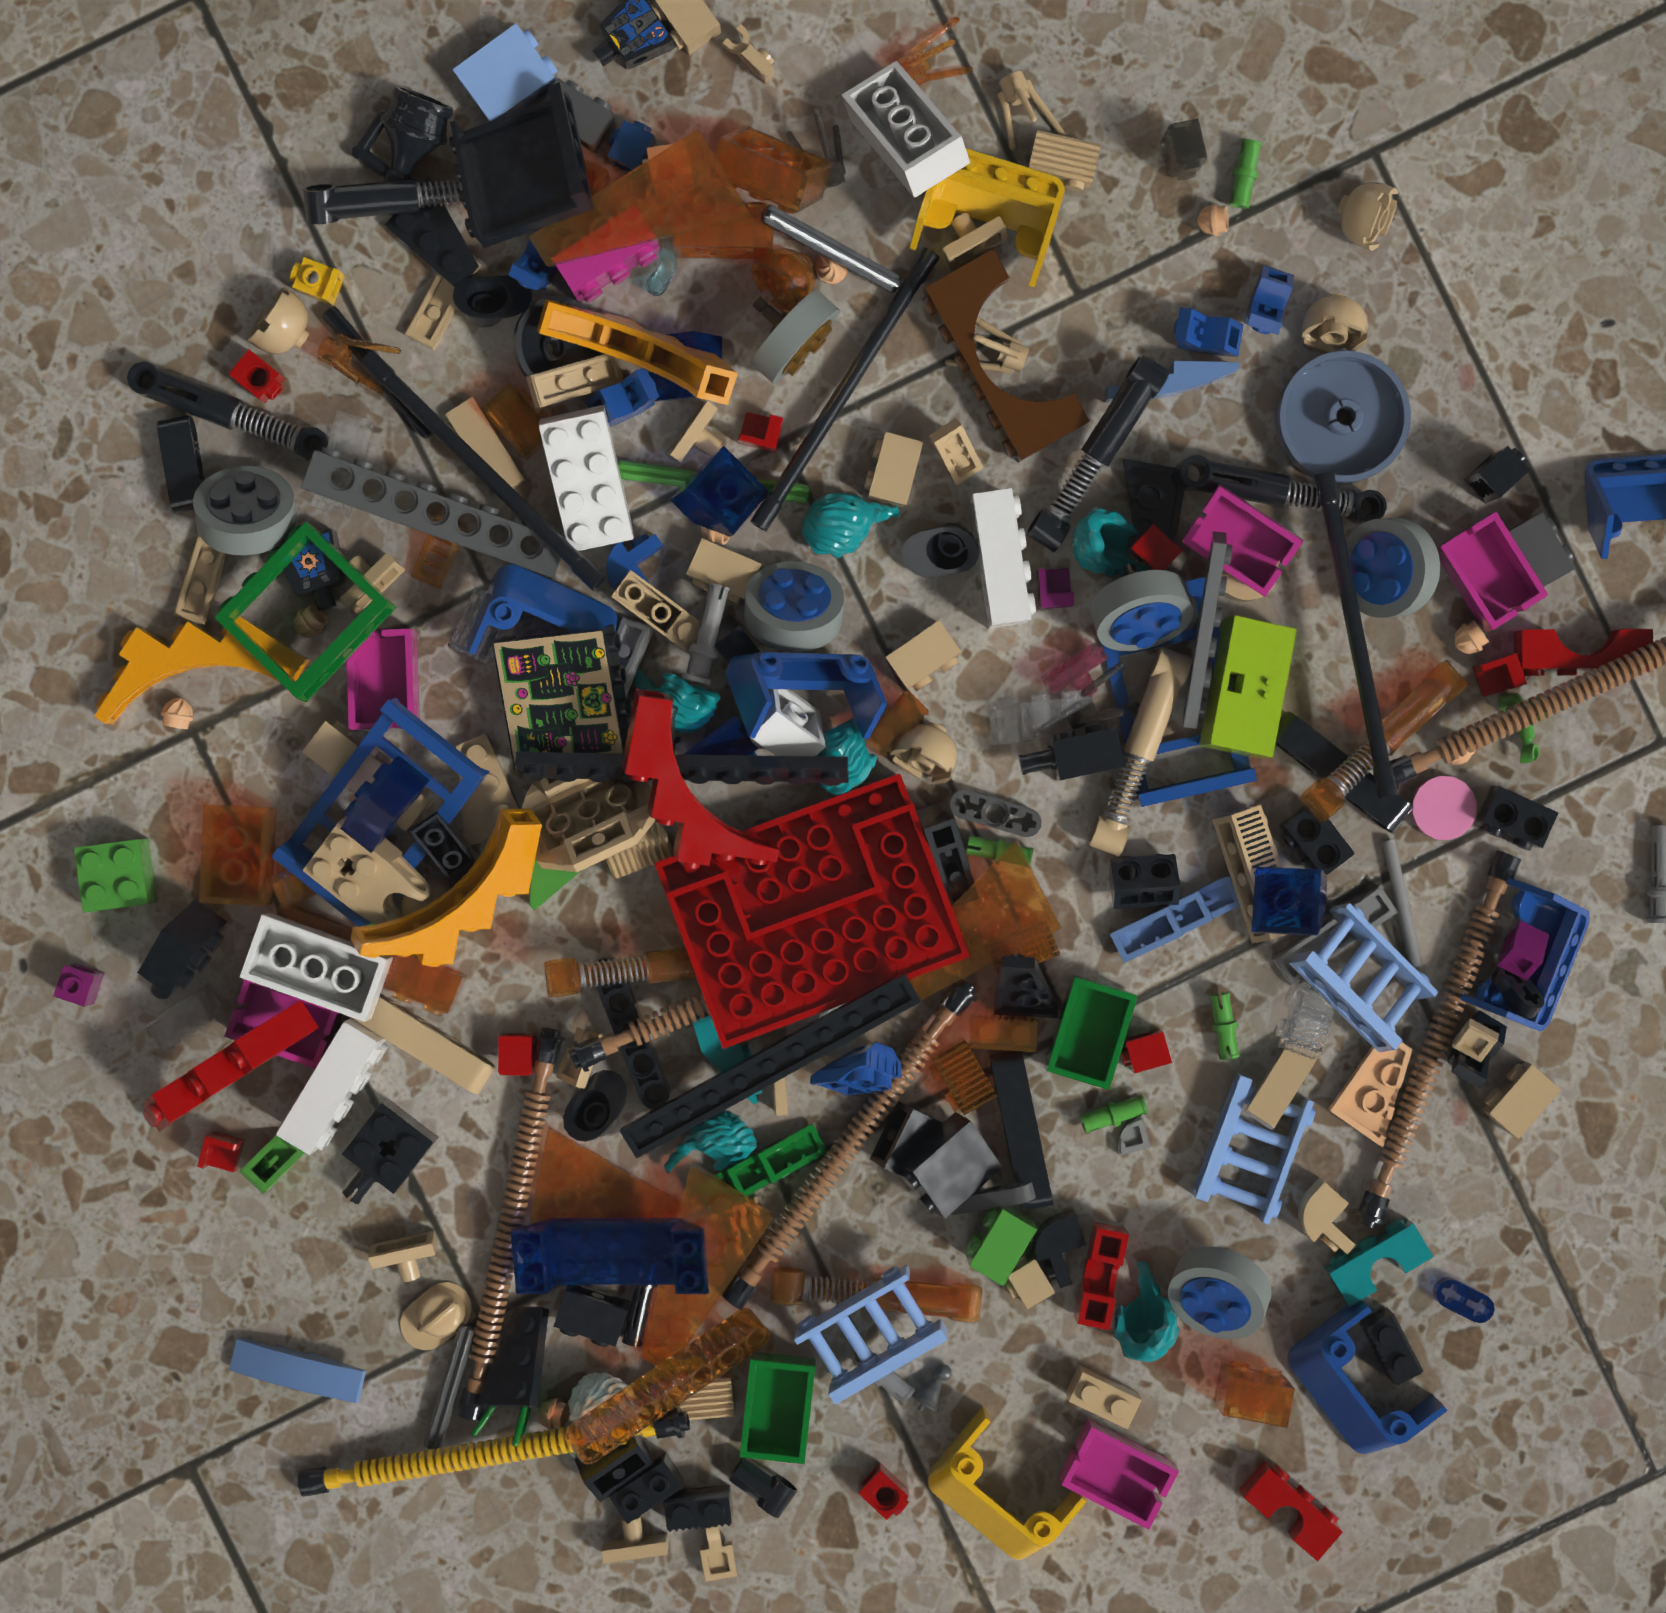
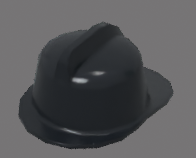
M509 275L468 277L460 281L453 292L454 304L460 312L464 313V317L472 324L484 328L500 323L503 318L522 313L531 304L533 296L531 289L521 286L516 279Z
M951 522L941 524L937 528L922 530L912 534L905 541L902 548V560L906 567L914 574L922 577H939L968 571L976 564L979 557V546L973 533L969 532L964 526Z
M612 1070L596 1072L588 1079L585 1089L581 1088L571 1099L563 1115L564 1128L570 1137L577 1141L587 1142L605 1136L614 1129L617 1124L618 1115L626 1104L627 1098L626 1083L621 1075Z

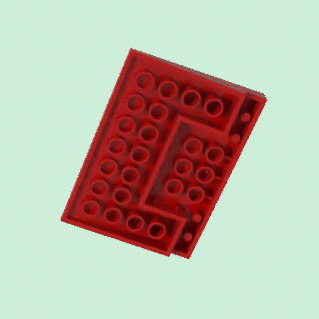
M900 773L742 831L752 836L774 841L779 848L777 862L767 861L766 865H757L748 862V858L735 857L734 860H723L715 857V854L712 853L710 866L700 865V868L684 867L676 860L675 856L654 863L722 1049L843 1005L903 971L906 972L909 979L970 957L914 804L911 803Z

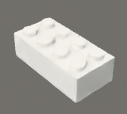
M897 60L841 95L851 122L914 198L970 163L962 136Z
M601 405L541 418L539 421L540 434L566 540L577 551L634 539V530L605 406Z
M1012 488L972 494L969 502L975 540L979 546L978 562L988 629L1027 623L1031 620V615L1036 613L1034 594H1028L1026 583L1031 580L1029 561H1023L1021 550L1026 548V537L1024 528L1018 529L1017 518L1022 514L1019 495L1013 496Z
M266 913L261 915L240 978L366 1022L373 1016L393 956L380 955L376 958L360 956L351 941L272 913Z
M352 1018L344 1021L276 1135L308 1155H311L318 1149L322 1151L325 1146L328 1147L338 1132L334 1125L336 1122L339 1123L342 1118H346L355 1103L351 1100L353 1094L356 1095L359 1090L362 1091L370 1079L371 1074L367 1072L369 1067L374 1066L376 1062L379 1063L388 1048L384 1044L386 1040Z

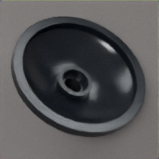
M549 296L535 301L522 312L514 329L513 351L518 367L525 378L605 354L537 332L545 299L589 310L585 305L569 297ZM548 343L553 347L552 354L547 351Z

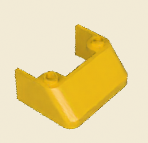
M966 148L970 163L926 190L910 249L916 250L924 225L936 229L946 228L952 223L955 213H968L971 218L984 222H989L1000 216L1006 229L1017 232L1015 238L1017 251L1025 257L1036 260L1028 285L1035 288L1064 196V184L1054 175Z
M982 1406L932 1466L928 1473V1485L933 1494L1008 1556L1018 1560L1025 1559L1052 1543L1085 1505L1087 1500L1086 1497L1071 1491L1053 1514L1047 1511H1038L1033 1513L1023 1523L975 1484V1481L982 1474L983 1461L980 1454L971 1445L991 1422L988 1410Z

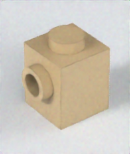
M1022 1254L1005 1285L1014 1299L1020 1296L1028 1310L1053 1295L1055 1290L1036 1261L1035 1256L1031 1254L1026 1257L1025 1254Z

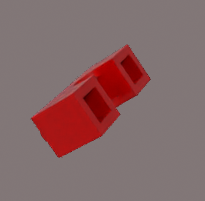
M1093 1221L1074 1318L1079 1325L1110 1331L1116 1302L1115 1285L1120 1266H1123L1129 1239V1233L1126 1228Z
M1263 1461L1240 1487V1493L1245 1500L1268 1519L1280 1507L1291 1506L1296 1508L1298 1517L1294 1525L1288 1530V1533L1295 1543L1318 1562L1343 1533L1337 1524L1340 1518L1327 1506L1320 1509L1312 1502L1315 1497L1301 1484L1297 1488L1288 1481L1291 1476L1277 1463L1271 1467L1266 1461Z

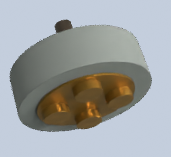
M818 289L808 294L785 317L771 305H768V302L760 296L752 306L759 313H762V316L775 328L760 346L751 364L773 384L780 381L788 373L794 376L805 364L804 359L809 353L815 354L827 341L826 337L833 329L831 325L840 310Z

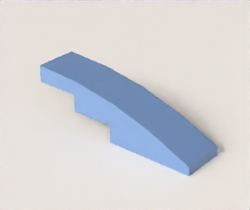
M1173 361L1170 365V374L1165 384L1153 399L1170 397L1205 387L1235 374L1240 369V362ZM1107 386L1104 403H1111L1121 386Z
M1228 874L1180 897L1179 905L1162 906L1111 932L1110 936L1123 962L1126 963L1183 936V934L1212 921L1214 918L1239 907L1231 877Z
M244 1337L236 1339L229 1370L283 1387L353 1403L360 1401L366 1370L312 1352L303 1354L279 1345L268 1346Z

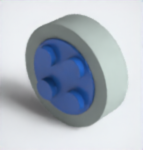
M1403 518L1374 519L1359 525L1347 537L1346 543L1360 612L1376 618L1406 616L1416 612L1430 600L1438 584L1440 560L1433 539L1420 525Z
M796 561L775 563L758 571L748 582L745 591V623L750 633L758 641L771 648L786 652L814 650L829 643L840 631L843 619L844 592L838 580L819 566Z
M1134 564L1124 566V577L1111 582L1100 590L1090 606L1091 616L1099 641L1104 646L1118 651H1137L1163 644L1182 633L1189 626L1194 616V608L1187 585L1180 575L1165 570L1137 572Z
M1201 1247L1187 1252L1180 1258L1169 1284L1168 1298L1177 1316L1193 1329L1215 1338L1239 1339L1253 1334L1260 1328L1271 1299V1286L1267 1276L1259 1266L1242 1254L1220 1247Z

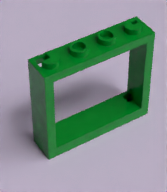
M305 521L303 525H297L290 531L287 536L288 540L280 549H274L267 555L264 560V566L257 573L253 572L245 578L242 583L243 588L234 597L227 598L220 605V612L214 617L296 699L307 702L397 608L321 532ZM312 541L372 601L295 681L235 620Z

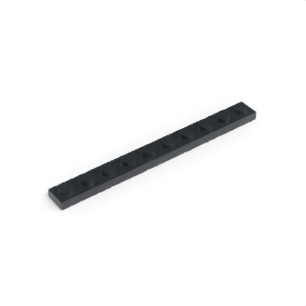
M516 752L515 766L519 778H524L528 781L556 778L563 782H572L576 779H590L594 782L622 779L629 783L639 782L630 779L629 775L624 773L622 768L624 754ZM674 754L683 779L695 784H704L708 781H722L726 784L754 781L761 785H770L774 782H789L792 785L820 782L827 786L849 783L848 757Z
M903 971L621 1127L620 1133L637 1159L921 1002V998L906 972Z

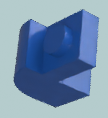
M552 224L534 230L524 254L512 264L508 275L516 279L523 287L537 291L540 288L545 290L557 272L552 258L569 247L573 235Z
M1263 265L1247 308L1244 324L1251 326L1253 330L1262 334L1273 333L1278 335L1283 324L1284 309L1293 289L1294 275Z
M1180 308L1179 317L1174 324L1175 341L1178 342L1177 347L1184 350L1216 356L1238 357L1244 325L1230 317L1205 316L1192 308Z
M641 368L632 372L620 383L600 389L586 403L588 408L604 405L609 427L648 410L655 405L654 401L660 396L656 390V384L648 371Z
M647 533L631 543L633 549L629 552L622 542L614 546L608 556L606 565L607 577L614 590L617 589L630 570L649 583L638 565L664 548L656 534L651 537Z

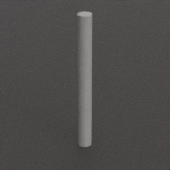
M1395 839L1384 840L1382 845L1408 962L1414 968L1422 966V960Z

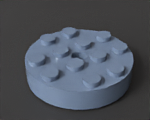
M1356 351L1330 352L1309 361L1287 382L1280 395L1276 410L1277 435L1289 460L1301 472L1315 479L1314 476L1317 474L1333 471L1336 484L1339 485L1366 480L1390 465L1401 452L1407 440L1411 424L1409 398L1398 376L1379 359ZM1338 410H1344L1349 414V425L1345 426L1338 421L1334 422L1337 419L1336 414Z

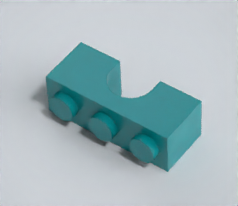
M1402 1218L1390 1222L1385 1226V1232L1376 1237L1370 1235L1363 1238L1357 1243L1358 1248L1348 1254L1345 1252L1336 1254L1329 1260L1330 1264L1324 1267L1341 1298L1349 1307L1377 1291L1370 1276L1371 1268L1377 1260L1385 1257L1393 1258L1398 1267L1406 1274L1434 1257L1415 1224L1409 1219L1402 1220Z

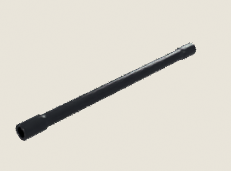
M924 247L918 255L905 281L773 489L764 498L750 520L757 528L767 532L789 492L919 287L926 281L940 259L934 251Z
M374 350L364 356L360 365L381 385H384L556 552L592 591L596 590L605 581L606 576L587 557L581 555L398 377L389 364Z
M1333 471L1324 472L1314 477L1319 502L1323 509L1373 761V775L1378 799L1398 795L1393 767L1389 760L1339 508V495L1335 474Z

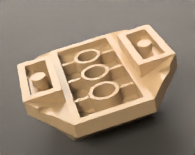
M543 778L541 781H531L532 785L521 809H531L542 824L536 859L543 869L570 872L582 871L643 842L650 827L655 822V819L650 817L647 810L651 793L649 781L629 783L622 779H609L606 782L576 779L572 782H563L556 778Z

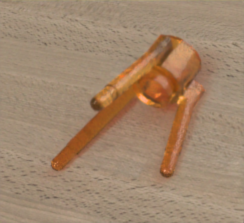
M954 17L914 48L904 52L903 57L898 58L899 64L916 81L918 86L928 81L973 72V67L968 66L929 74L925 73L931 69L927 59L954 45L955 39L952 38L925 53L922 50L959 23V17Z
M341 333L336 339L331 336L325 338L318 350V359L334 367L353 382H361L380 395L384 393L381 387L348 365L352 359V351L349 350L348 345L399 354L401 352L400 348L349 338Z

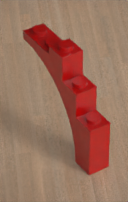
M636 689L622 768L624 773L629 775V778L634 781L648 782L649 778H653L647 810L650 817L654 818L656 823L674 825L675 822H678L673 849L676 860L682 866L688 868H700V865L710 866L712 853L715 854V857L723 860H734L735 857L748 858V862L757 865H766L767 861L777 862L779 848L774 841L749 835L727 825L708 811L690 791L681 776L673 752L671 735L673 700L667 693Z
M302 1000L241 1036L223 1050L193 1067L183 1076L150 1095L142 1104L145 1109L143 1116L151 1127L156 1126L159 1132L226 1087L317 1030L319 1027Z

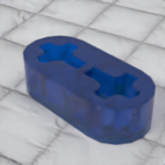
M1443 1277L1435 1283L1433 1296L1443 1307L1477 1323H1484L1493 1316L1495 1310L1494 1303L1483 1292L1451 1277ZM1454 1285L1453 1290L1461 1295L1460 1299L1448 1297L1445 1301V1295L1442 1293L1443 1288L1449 1289ZM1468 1299L1475 1303H1479L1483 1299L1482 1304L1486 1307L1484 1312L1478 1311L1474 1315L1475 1310L1466 1304Z

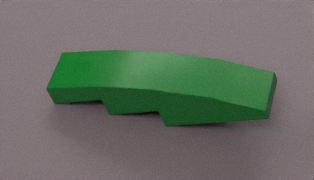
M811 1123L754 1152L743 1161L728 1169L717 1172L694 1185L693 1188L707 1215H712L769 1183L780 1180L828 1151L814 1124Z

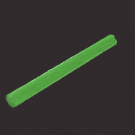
M629 461L618 462L621 479L761 498L768 496L777 482ZM795 483L784 501L807 503L810 492L809 486Z

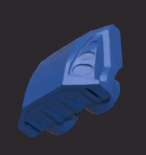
M874 1042L856 1048L821 1068L810 1076V1084L842 1093L845 1096L868 1094L874 1091H888L892 1089V1080L901 1077V1063L893 1048Z

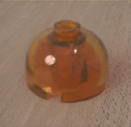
M782 247L770 250L762 255L751 268L752 278L761 293L767 289L775 297V299L769 302L784 313H789L816 287L812 261L806 254L798 253L792 249Z

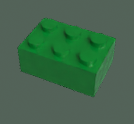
M1072 974L1045 1060L1044 1069L1047 1072L1110 1090L1138 996L1135 993Z
M751 1351L740 1457L805 1464L816 1358Z

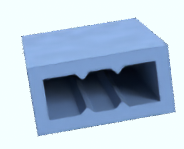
M517 23L452 69L457 79L489 122L525 109L548 92L547 86L553 85L556 80L554 74L558 71L547 55L543 58L540 57L535 50L539 45L528 29L522 32Z

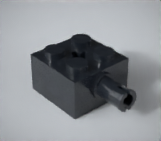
M1107 723L1085 727L1086 734L1076 736L1075 730L1053 734L1054 741L1047 742V750L1018 755L1022 775L1051 769L1054 773L1055 781H1061L1124 767L1125 763L1117 727L1108 729Z
M196 898L161 930L137 972L152 983L151 992L159 999H168L178 987L185 989L194 978V972L201 973L211 961L212 957L208 955L209 952H213L224 939L221 932L227 921Z
M385 1099L342 1153L344 1157L359 1169L355 1177L342 1191L343 1195L348 1198L357 1188L358 1191L350 1201L360 1204L362 1198L375 1182L380 1183L394 1194L400 1189L439 1137L390 1099ZM393 1140L395 1142L393 1147L395 1150L389 1152L386 1150V1143Z

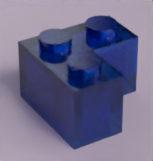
M399 755L390 765L384 762L372 776L375 779L372 783L366 780L354 795L356 798L343 813L347 818L340 829L370 853L386 839L400 817L419 798L430 781Z

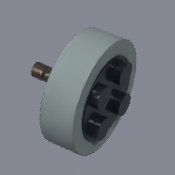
M238 466L221 470L205 479L194 494L193 506L199 536L208 546L226 554L244 556L267 552L284 543L290 531L296 526L295 501L291 485L284 477L266 468Z

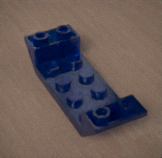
M552 1218L511 1230L516 1294H548L554 1285H675V1294L709 1293L704 1228L682 1218Z

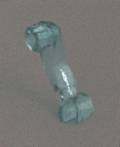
M662 223L657 228V236L662 244V249L659 250L660 263L646 282L647 291L654 296H660L667 290L678 270L676 248H673V241L677 236L676 228L673 226L672 236L664 239L661 236Z

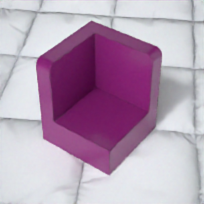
M1039 568L1037 570L1039 609L1073 607L1074 594L1071 592L1069 569L1046 570L1045 568Z

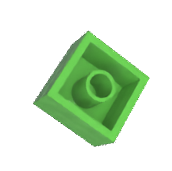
M149 838L74 848L83 913L157 903Z
M1011 1206L987 1209L981 1219L984 1222L979 1234L972 1233L964 1248L967 1250L966 1257L969 1266L1002 1286L1006 1283L1037 1231L1031 1218Z

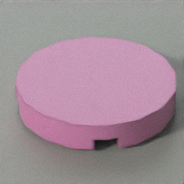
M1436 776L1425 780L1416 788L1411 804L1413 810L1410 813L1414 825L1422 834L1436 840H1452L1462 836L1471 828L1476 818L1477 802L1473 791L1465 782L1451 776Z

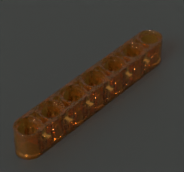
M743 1308L735 1312L571 1424L565 1432V1440L582 1463L592 1464L760 1350L768 1342L770 1331L751 1309Z

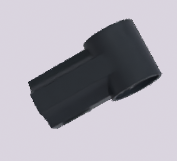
M742 1458L729 1477L730 1482L756 1499L757 1505L775 1518L780 1517L798 1491L787 1479L779 1474L772 1475L750 1458Z

